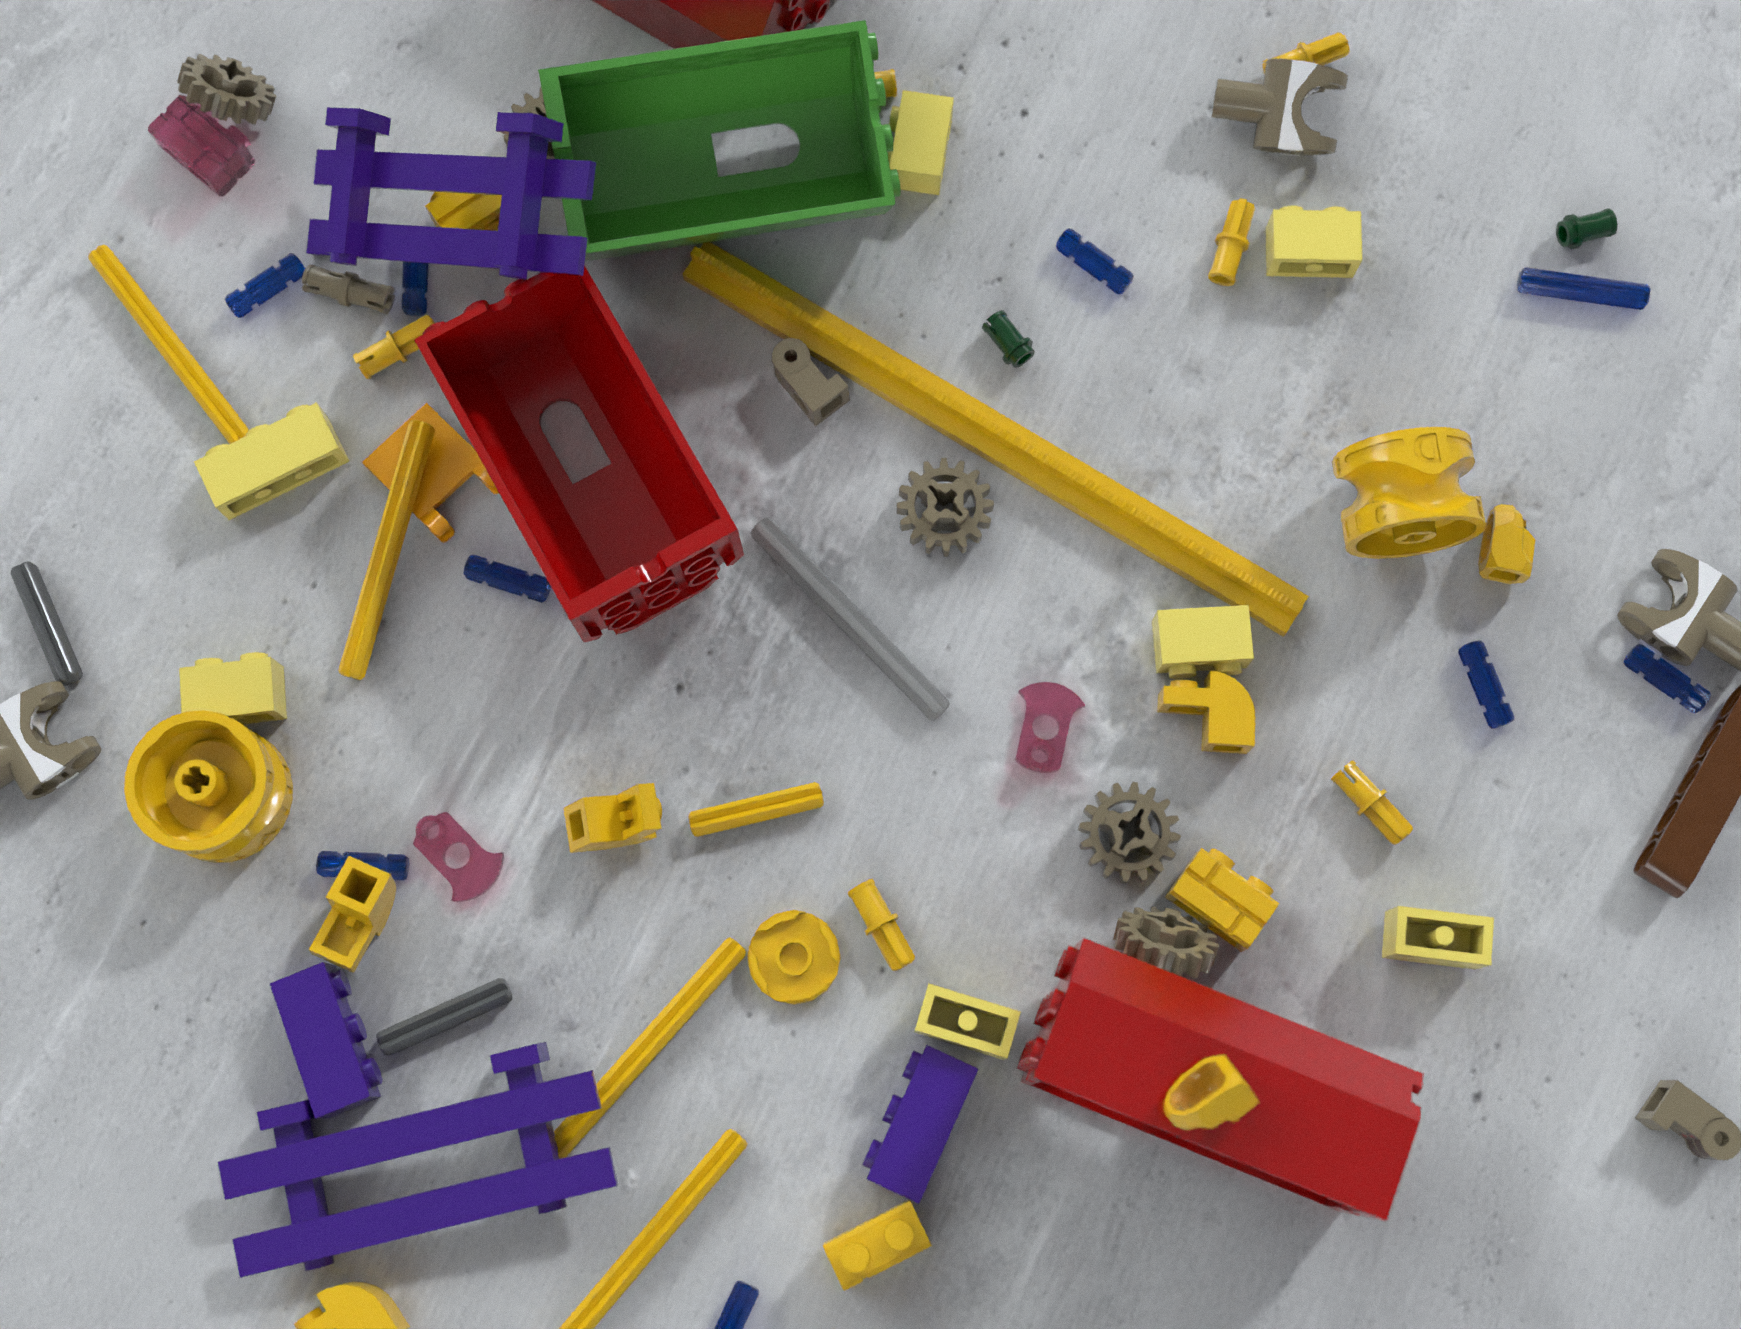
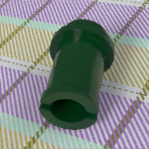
M1609 208L1580 217L1574 214L1566 215L1563 221L1557 223V240L1563 247L1568 246L1571 249H1576L1583 242L1615 235L1618 228L1616 215Z
M1004 310L994 313L987 319L991 325L987 322L982 325V330L989 335L1004 354L1002 359L1005 364H1012L1014 368H1018L1028 362L1034 355L1033 341L1028 337L1024 338L1007 317Z

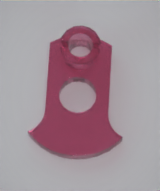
M1052 682L1030 684L1018 691L1025 701L1026 711L1015 761L1022 767L1034 772H1056L1061 767L1071 717L1077 710L1084 708L1085 704L1076 693L1063 685ZM1048 715L1055 719L1058 724V733L1054 738L1045 740L1034 734L1032 724L1039 716ZM1041 750L1046 754L1047 761L1038 763L1032 758L1031 753Z
M443 812L436 816L428 815L419 820L415 829L416 836L413 845L449 881L453 890L452 902H464L475 899L493 886L503 867V852L490 853L485 851L448 812ZM439 825L440 831L437 837L429 839V829L432 826ZM462 843L469 849V861L461 868H450L445 861L446 851L451 845Z

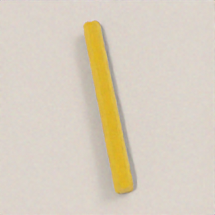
M99 245L96 250L91 251L88 255V260L228 443L231 444L246 437L245 435L249 431L248 427L113 251L107 245Z
M412 420L407 428L338 668L339 674L348 678L362 680L366 675L435 433L434 427L423 421Z
M731 937L725 939L597 1082L601 1109L566 1117L554 1130L559 1159L568 1156L746 956L745 949Z
M733 1129L725 1131L559 1329H594L745 1150L747 1142L739 1133Z

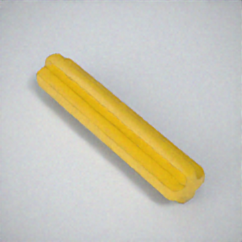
M813 782L691 811L688 815L692 834L699 837L821 808L824 805L821 786L819 783Z

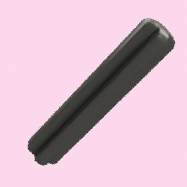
M23 562L13 567L10 573L55 680L62 682L64 686L79 681L83 677V672L38 567L32 562Z
M498 978L379 1031L376 1034L377 1043L384 1055L391 1056L511 1002L513 999L512 992L507 981L503 978Z

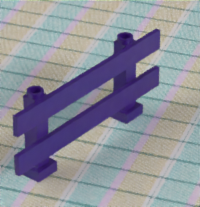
M327 107L325 125L338 129L336 150L317 149L313 184L332 186L328 220L310 219L306 254L330 256L331 263L357 266V258L499 269V276L515 279H527L528 271L583 276L587 238L582 236L538 234L542 198L592 200L596 162L546 159L548 142H562L564 123L535 113L498 112L496 131L509 135L506 157L375 152L376 135L389 136L391 118L360 108ZM370 189L502 195L498 231L367 223Z
M545 1041L490 1055L493 1073H506L509 1091L316 1138L313 1137L310 1119L315 1118L309 1099L257 1112L260 1131L273 1128L277 1147L218 1161L224 1198L228 1200L284 1186L292 1224L232 1239L239 1277L242 1278L299 1263H304L305 1271L314 1270L334 1264L333 1255L534 1206H537L539 1214H544L567 1207V1198L618 1186L610 1147L561 1159L558 1156L552 1120L601 1109L594 1071H586L543 1082L539 1063L550 1060L547 1042ZM518 1129L525 1162L524 1168L329 1215L322 1176Z

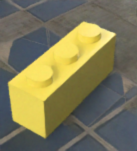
M317 402L312 405L297 406L291 409L285 418L270 425L256 426L246 433V437L229 445H217L209 449L204 457L194 461L215 508L228 520L350 462L328 416Z

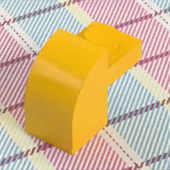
M1210 671L1204 679L1203 688H1198V683L1195 681L1173 680L1170 682V686L1164 685L1159 692L1157 713L1202 715L1201 751L1247 754L1255 746L1254 704L1247 690L1233 677L1218 671Z
M654 783L636 784L617 795L583 797L563 808L570 853L606 850L642 843L657 838L656 831L662 829L660 822L662 818V805L656 797Z
M348 856L326 895V899L332 909L309 948L311 954L354 973L373 937L381 935L389 918L396 895V884L392 875Z
M359 1281L343 1283L320 1291L316 1296L326 1312L323 1313L322 1309L317 1307L294 1323L296 1329L410 1328L393 1299L384 1290L373 1284Z

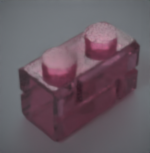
M184 94L179 95L166 108V112L161 113L148 126L147 131L160 148L219 197H224L236 185L237 179L242 178L255 165V159L247 148L251 142L235 126L230 125L225 129L217 122L219 119L211 116V111L202 112L200 111L201 105L199 103H188L186 101L187 97Z

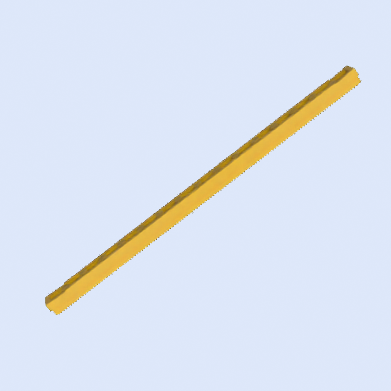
M711 242L703 243L700 249L694 247L690 252L691 262L682 273L684 281L716 298L721 303L783 340L787 338L801 340L807 345L810 356L1230 606L1249 605L1250 617L1279 635L1285 636L1293 621L1302 610L1304 603L1309 597L1308 595Z

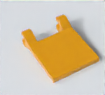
M426 403L362 463L390 490L409 423L412 420H418L433 426L435 433L412 513L442 543H446L454 536L455 530L436 509L473 474L493 494H498L499 492L475 449Z

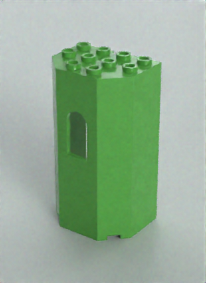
M866 20L538 69L546 116L549 119L564 123L562 142H551L554 158L596 162L592 200L562 199L568 236L587 238L585 262L887 213L895 205V197L901 195V188L897 169L890 170L888 152L893 151L891 127L889 124L881 125L879 116L881 106H886V94L882 78L875 79L874 61L879 59L875 32L868 33ZM780 124L793 130L799 140V153L796 159L787 166L718 176L711 134Z

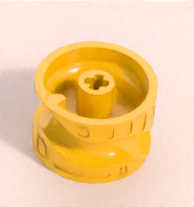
M1450 427L1410 428L1369 437L1338 452L1332 460L1333 474L1337 479L1349 481L1357 489L1356 499L1352 505L1342 510L1340 517L1347 553L1361 558L1372 559L1415 556L1457 546L1484 532L1486 521L1481 496H1470L1462 491L1459 485V478L1466 475L1475 464L1470 435L1466 431Z
M201 710L173 715L159 722L143 736L136 745L127 764L124 778V794L128 810L134 822L152 840L202 861L226 863L245 859L261 851L273 841L288 818L293 800V783L290 769L284 757L272 743L231 717L217 712Z

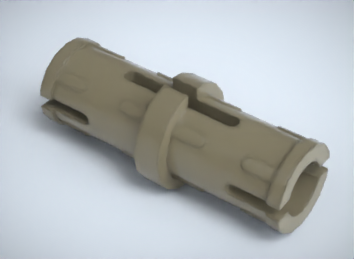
M309 264L303 273L302 283L304 285L302 290L304 292L330 297L338 300L340 305L351 307L354 304L384 314H388L392 309L395 299L393 294L395 289L392 286L361 279L354 272L337 273Z

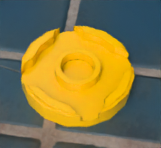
M797 910L776 913L760 924L751 939L747 955L750 975L759 989L777 1002L792 1005L811 1002L828 991L838 975L841 956L837 938L828 924L813 914Z

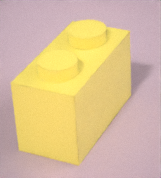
M903 90L900 106L892 105L889 125L895 136L893 151L888 152L890 170L897 169L901 190L940 195L953 118L954 97Z
M1285 206L1280 209H1273L1265 228L1266 276L1354 277L1362 262L1361 211H1348L1346 208L1338 206L1328 207L1324 210H1304L1300 206Z
M1249 605L1157 610L1152 619L1156 674L1169 673L1170 679H1187L1195 677L1196 671L1214 670L1234 676L1241 674L1242 669L1247 668L1254 659Z
M246 653L240 656V661L224 663L219 658H203L196 660L195 666L179 668L181 713L201 710L212 711L231 717L243 725L287 719L284 667L272 657H268L266 653Z
M1404 906L1394 907L1385 911L1382 958L1474 970L1491 966L1494 917Z
M928 983L914 1033L1006 1060L1008 1059L1021 1011Z

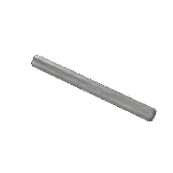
M766 517L754 526L750 533L751 537L929 720L937 719L946 711L950 705L949 700L771 518Z

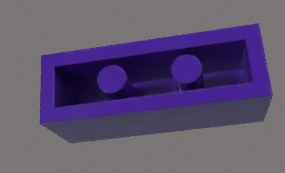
M321 962L269 983L315 1119H329L380 1098L381 1094L378 1085L383 1083L382 1075L373 1057L368 1059L362 1041L367 1039V1032L359 1014H352L347 997L352 995V990L345 972L342 969L337 970L336 965Z
M927 1044L922 1054L913 1050L902 1074V1077L910 1080L904 1096L901 1098L895 1094L893 1095L882 1121L890 1124L883 1142L873 1139L862 1163V1166L870 1169L866 1179L920 1204L979 1069Z

